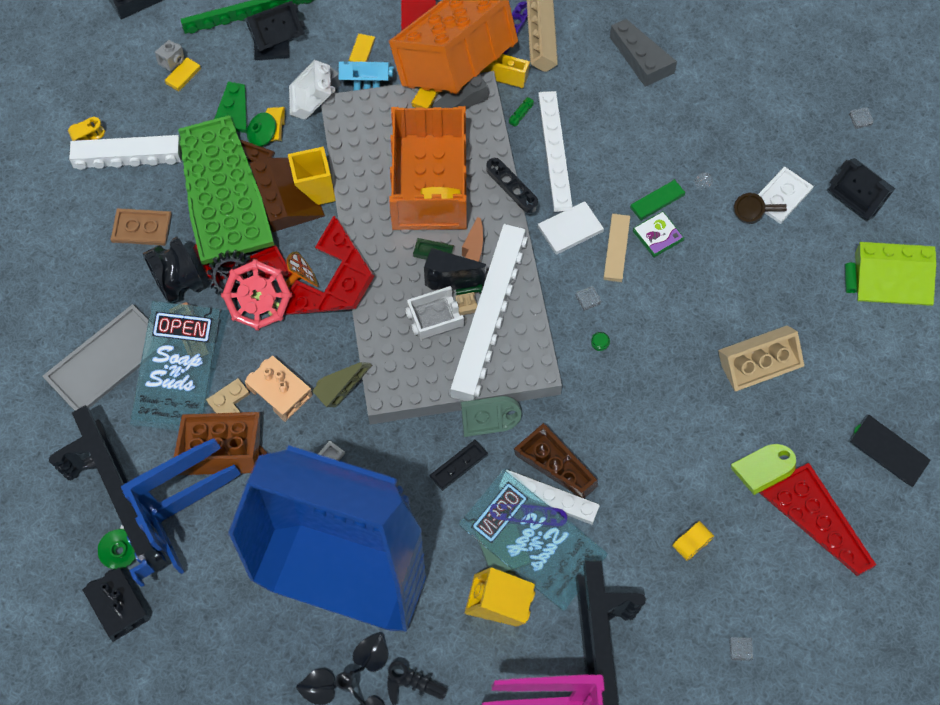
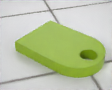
M771 444L732 463L731 469L755 495L792 475L796 469V456L787 446ZM785 455V456H788L789 458L786 459V460H783V459H780L779 457Z

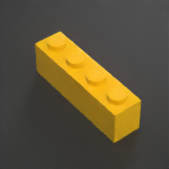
M501 54L497 60L490 63L480 73L494 71L496 81L524 88L528 78L530 61Z

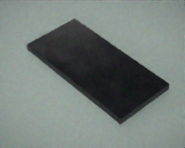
M871 415L866 417L850 440L853 445L911 487L915 485L931 461Z

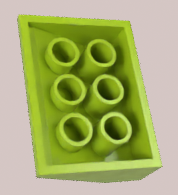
M872 242L859 243L855 251L857 301L934 305L936 277L935 246Z

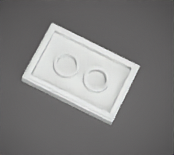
M784 166L758 195L762 197L765 204H787V211L765 212L781 224L813 190L814 186Z
M585 201L572 207V211H564L538 224L539 230L556 255L604 231V228Z

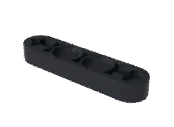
M489 159L486 163V171L489 176L523 211L527 213L535 212L538 208V198L500 159ZM508 176L511 178V181L503 182L501 178ZM520 188L523 190V193L515 194L513 190Z

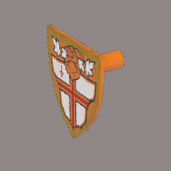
M298 252L289 254L286 261L288 271L292 275L285 281L287 286L291 287L295 280L302 278L318 287L316 277L305 259Z

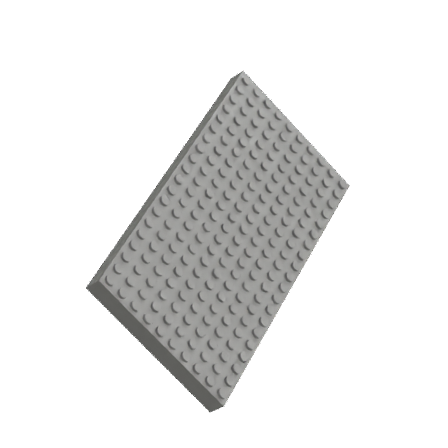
M494 71L480 73L488 85V99L466 109L467 229L392 230L389 196H391L392 192L390 167H392L391 135H393L391 107L415 108L411 102L420 87L408 88L407 86L397 84L333 93L321 104L338 220L374 274V278L356 309H352L360 362L372 365L362 377L369 425L461 410V402H464V400L451 397V386L475 313L463 315L464 327H458L420 341L418 335L413 333L411 327L413 321L408 319L405 308L408 307V299L437 291L425 286L424 265L426 259L413 257L417 238L454 245L453 254L463 257L462 246L477 217L481 218L483 227L481 263L486 264V277L503 224L525 229V237H528L526 248L521 250V253H523L521 264L517 263L516 280L512 279L511 296L506 298V301H508L506 312L501 314V318H503L500 329L496 330L495 334L498 335L495 346H491L492 357L490 363L486 362L485 368H487L485 379L480 381L479 385L482 386L479 397H475V400L507 396L516 401L561 395L562 383L525 212L486 171L487 161L491 158H498L516 175ZM443 90L442 92H439L434 103L438 101L440 98H442L449 91ZM504 176L501 178V180L503 182H509L511 181V178L508 176ZM516 188L513 190V192L515 194H520V189ZM456 289L452 290V297L454 302L456 301ZM476 292L474 294L478 305L481 294ZM445 302L417 310L423 328L451 320Z

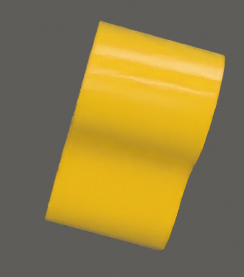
M699 521L677 539L672 546L688 561L714 538V535Z

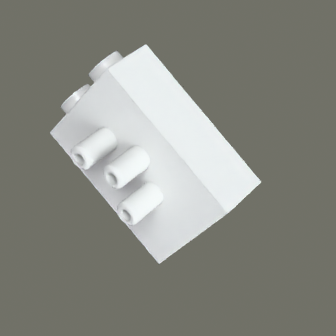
M314 60L289 85L290 115L307 119L335 92V87L331 86L330 65Z

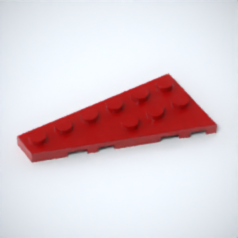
M810 463L795 469L789 477L759 492L856 576L876 566V563Z

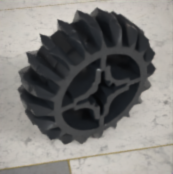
M226 250L225 255L220 252L218 254L219 258H213L214 263L209 264L211 269L207 271V274L211 275L208 278V282H214L210 287L217 288L216 294H219V292L223 293L225 288L218 272L221 273L220 275L227 282L230 274L229 271L249 263L250 256H247L245 259L243 258L244 252L237 255V250H234L231 255V252ZM225 262H235L233 267L220 266ZM253 270L247 272L248 277L253 276ZM232 288L231 292H237L238 288Z

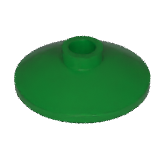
M263 112L257 114L250 121L247 128L249 143L262 147L271 141L276 131L274 117L269 113Z
M123 529L108 532L98 544V558L107 568L123 569L132 564L136 559L135 551L130 545L127 534ZM123 548V552L121 554H117V549Z

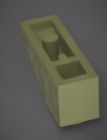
M359 362L327 375L317 381V386L312 391L326 407H337L372 365L366 362Z

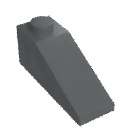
M479 74L461 87V90L458 91L459 93L454 94L449 91L436 101L432 107L453 108L466 106L467 109L488 99V85Z

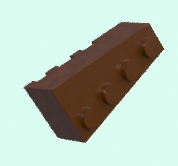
M544 423L514 448L515 456L578 497L585 498L598 487L597 479Z

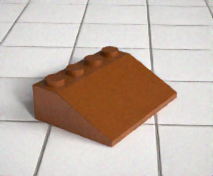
M260 412L182 414L174 457L213 438L216 439L221 448L178 475L215 474L232 465H236L240 473H251L259 457Z

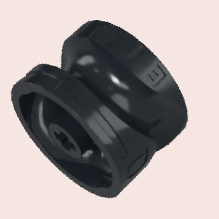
M178 237L170 241V249L168 250L158 245L143 253L147 266L168 304L178 300L180 290L185 287L190 288L192 291L203 287L200 276Z

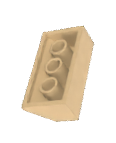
M789 326L778 328L718 350L721 366L735 392L804 367L798 331Z

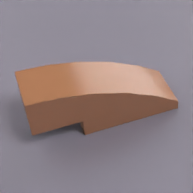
M477 217L462 246V256L481 262L483 254V227L481 218Z

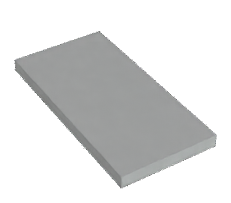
M132 304L42 377L74 411L84 405L90 408L157 354L159 347L168 345L170 342L167 338L152 336L154 325Z

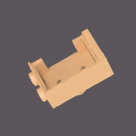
M273 355L269 359H265L255 372H251L245 380L247 389L254 395L259 394L273 407V411L284 422L312 397L311 388Z

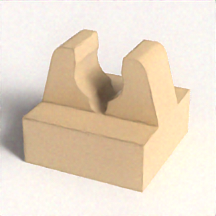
M474 292L455 296L460 316L475 313L477 302Z

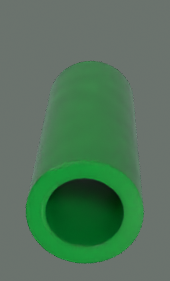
M853 262L845 264L846 293L857 292L856 264Z

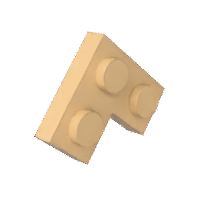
M237 378L206 399V401L215 413H239L240 411L236 408L235 404L250 394L239 378Z

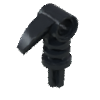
M395 661L388 667L387 689L392 705H397V692L400 686L406 688L412 686L413 691L419 690V695L423 696L427 693L440 700L445 698L447 688L430 681L431 676L429 675L423 678L422 673L416 675L414 669L411 672L408 671L406 665L401 661ZM401 669L404 673L401 677H394L392 675L393 671Z

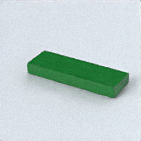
M674 179L630 205V208L642 221L685 196V191Z

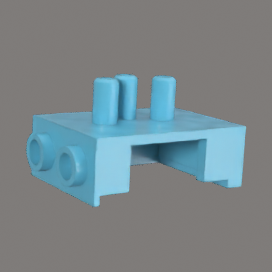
M339 62V80H354V91L361 90V80H364V89L371 88V80H373V88L380 87V80L388 81L391 80V77H394V66H391V62Z

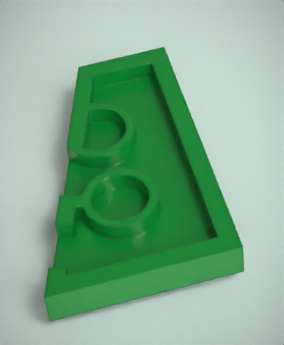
M228 81L214 119L230 115L236 131L247 133L245 84Z

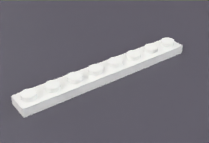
M556 91L539 92L538 97L554 212L572 211Z

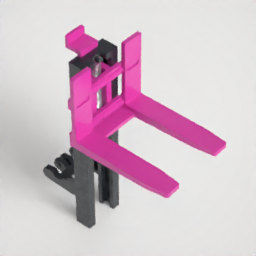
M585 561L583 564L584 576L577 574L575 579L586 675L495 680L491 686L492 691L573 692L569 697L483 702L481 705H618L608 621L614 617H621L624 621L635 619L637 613L645 605L646 597L640 593H605L602 562Z

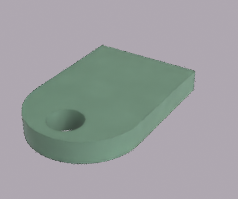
M499 396L461 402L464 437L507 431L515 427L521 419L520 406L511 397ZM509 411H516L512 415L507 414Z

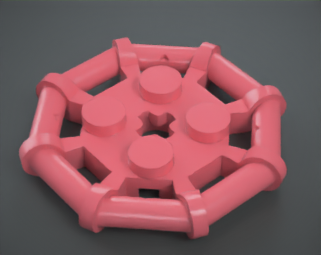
M253 259L252 262L229 271L230 274L221 297L225 301L233 322L237 321L255 328V330H260L262 327L284 319L283 315L289 299L292 297V293L288 289L280 268L276 269L259 262L258 259ZM253 270V276L246 279L242 277L241 274ZM259 270L271 274V277L269 279L259 275ZM275 279L277 280L281 292H277L274 287L273 281ZM235 280L239 281L240 285L237 292H231ZM253 290L261 292L260 300L252 297L254 294ZM234 297H237L241 306L238 311L232 300ZM277 297L282 298L278 309L273 307ZM246 311L249 314H254L255 318L253 320L241 314ZM266 311L272 313L271 316L261 320L260 314Z

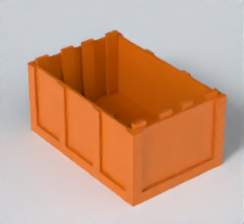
M441 0L389 40L402 86H407L408 88L422 87V90L434 89L438 92L447 90L454 94L459 93L458 91L461 90V87L473 77L478 76L484 68L494 60H497L508 48L514 47L518 42L509 0Z
M466 106L453 108L391 107L393 135H391L392 167H390L392 192L391 196H389L392 230L467 229ZM427 187H447L459 189L461 194H453V198L441 199V194H432V199H424V194H421L420 190Z

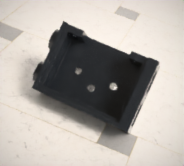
M292 1L244 18L257 51H262L283 41L304 35L303 30H305V26L302 20L299 21L297 15L299 10L295 3L293 4Z
M856 158L846 160L840 167V173L831 179V186L828 190L865 219L870 220L877 215L895 188Z
M120 568L109 570L105 573L104 577L89 582L82 589L112 642L150 620Z

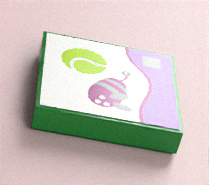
M663 211L633 228L634 234L653 258L684 241V236Z

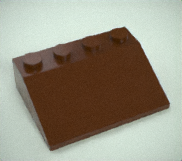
M265 158L250 163L272 232L325 217L321 204L317 205L295 186L289 158Z

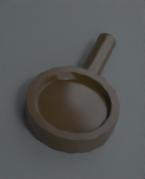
M750 192L739 196L734 205L735 216L746 224L757 223L763 218L765 212L787 211V204H765L761 196Z

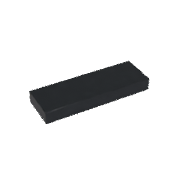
M474 440L431 473L430 478L443 491L488 456V453Z

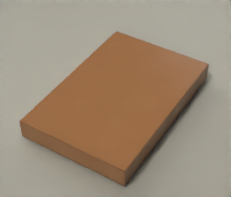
M117 208L111 242L166 246L172 213L171 211Z

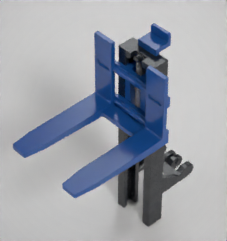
M86 405L72 412L82 437L54 452V454L50 455L48 462L55 466V469L68 481L77 478L83 470H98L125 529L127 539L135 551L134 555L140 563L130 570L132 578L137 584L143 587L145 585L142 580L143 578L167 565L162 550L169 556L174 568L180 574L184 573L183 567L162 525V521L241 474L236 465H232L158 502L149 491L218 451L221 447L216 439L213 438L129 481L102 422L99 419L94 420ZM90 453L91 456L82 460L77 454ZM151 525L157 530L158 534L153 531Z

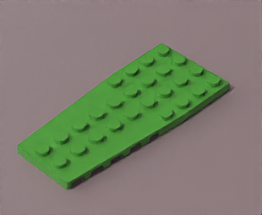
M228 115L179 128L189 214L201 264L212 263L214 257L219 258L218 254L220 252L225 255L226 250H229L231 255L234 250H237V255H240L241 252L245 254L274 246L262 197L231 116Z

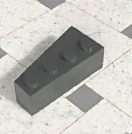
M624 19L611 25L610 39L645 87L675 74L677 61L631 22Z

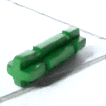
M525 98L523 103L514 112V115L509 118L510 125L515 127L519 124V120L521 121L529 111L528 109H531L534 105L533 99Z

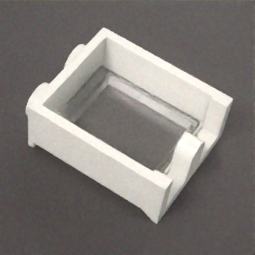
M451 286L407 300L408 307L405 308L408 319H412L413 324H411L413 333L418 335L420 341L458 327H464L463 315L460 316L457 301L454 302Z

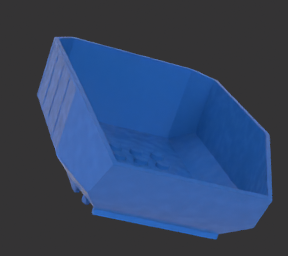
M288 445L284 451L258 457L228 533L249 579L270 592L389 631L407 632L426 579L421 528L410 509L408 496H402L403 488L395 486L397 479Z

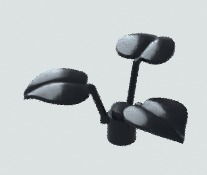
M381 634L371 635L356 646L353 652V661L355 664L360 665L361 668L350 671V673L341 672L337 675L335 682L334 676L328 670L317 669L309 673L296 686V689L303 698L316 705L330 703L335 696L333 689L337 687L353 694L361 705H384L376 697H369L364 702L354 690L356 679L353 677L365 668L370 672H376L385 666L388 659V651L383 636Z

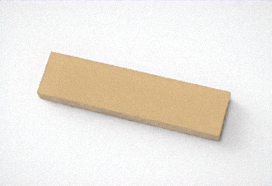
M612 214L603 280L622 282L630 216Z

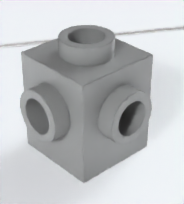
M170 40L155 51L158 65L170 72L185 60L183 48Z

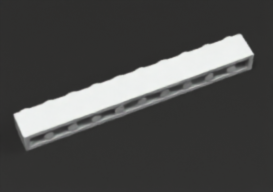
M503 224L451 386L452 398L471 401L480 395L482 386L479 384L481 379H485L487 373L485 365L486 362L490 363L492 357L490 349L492 345L495 346L498 335L495 333L502 325L503 318H501V314L506 312L508 301H506V298L511 296L512 279L516 280L518 269H516L517 263L521 264L523 253H521V250L526 248L528 237H525V229Z

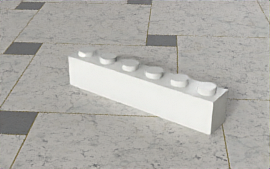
M179 135L71 141L69 159L73 168L80 170L89 167L100 169L106 166L118 168L124 165L175 164L181 162Z

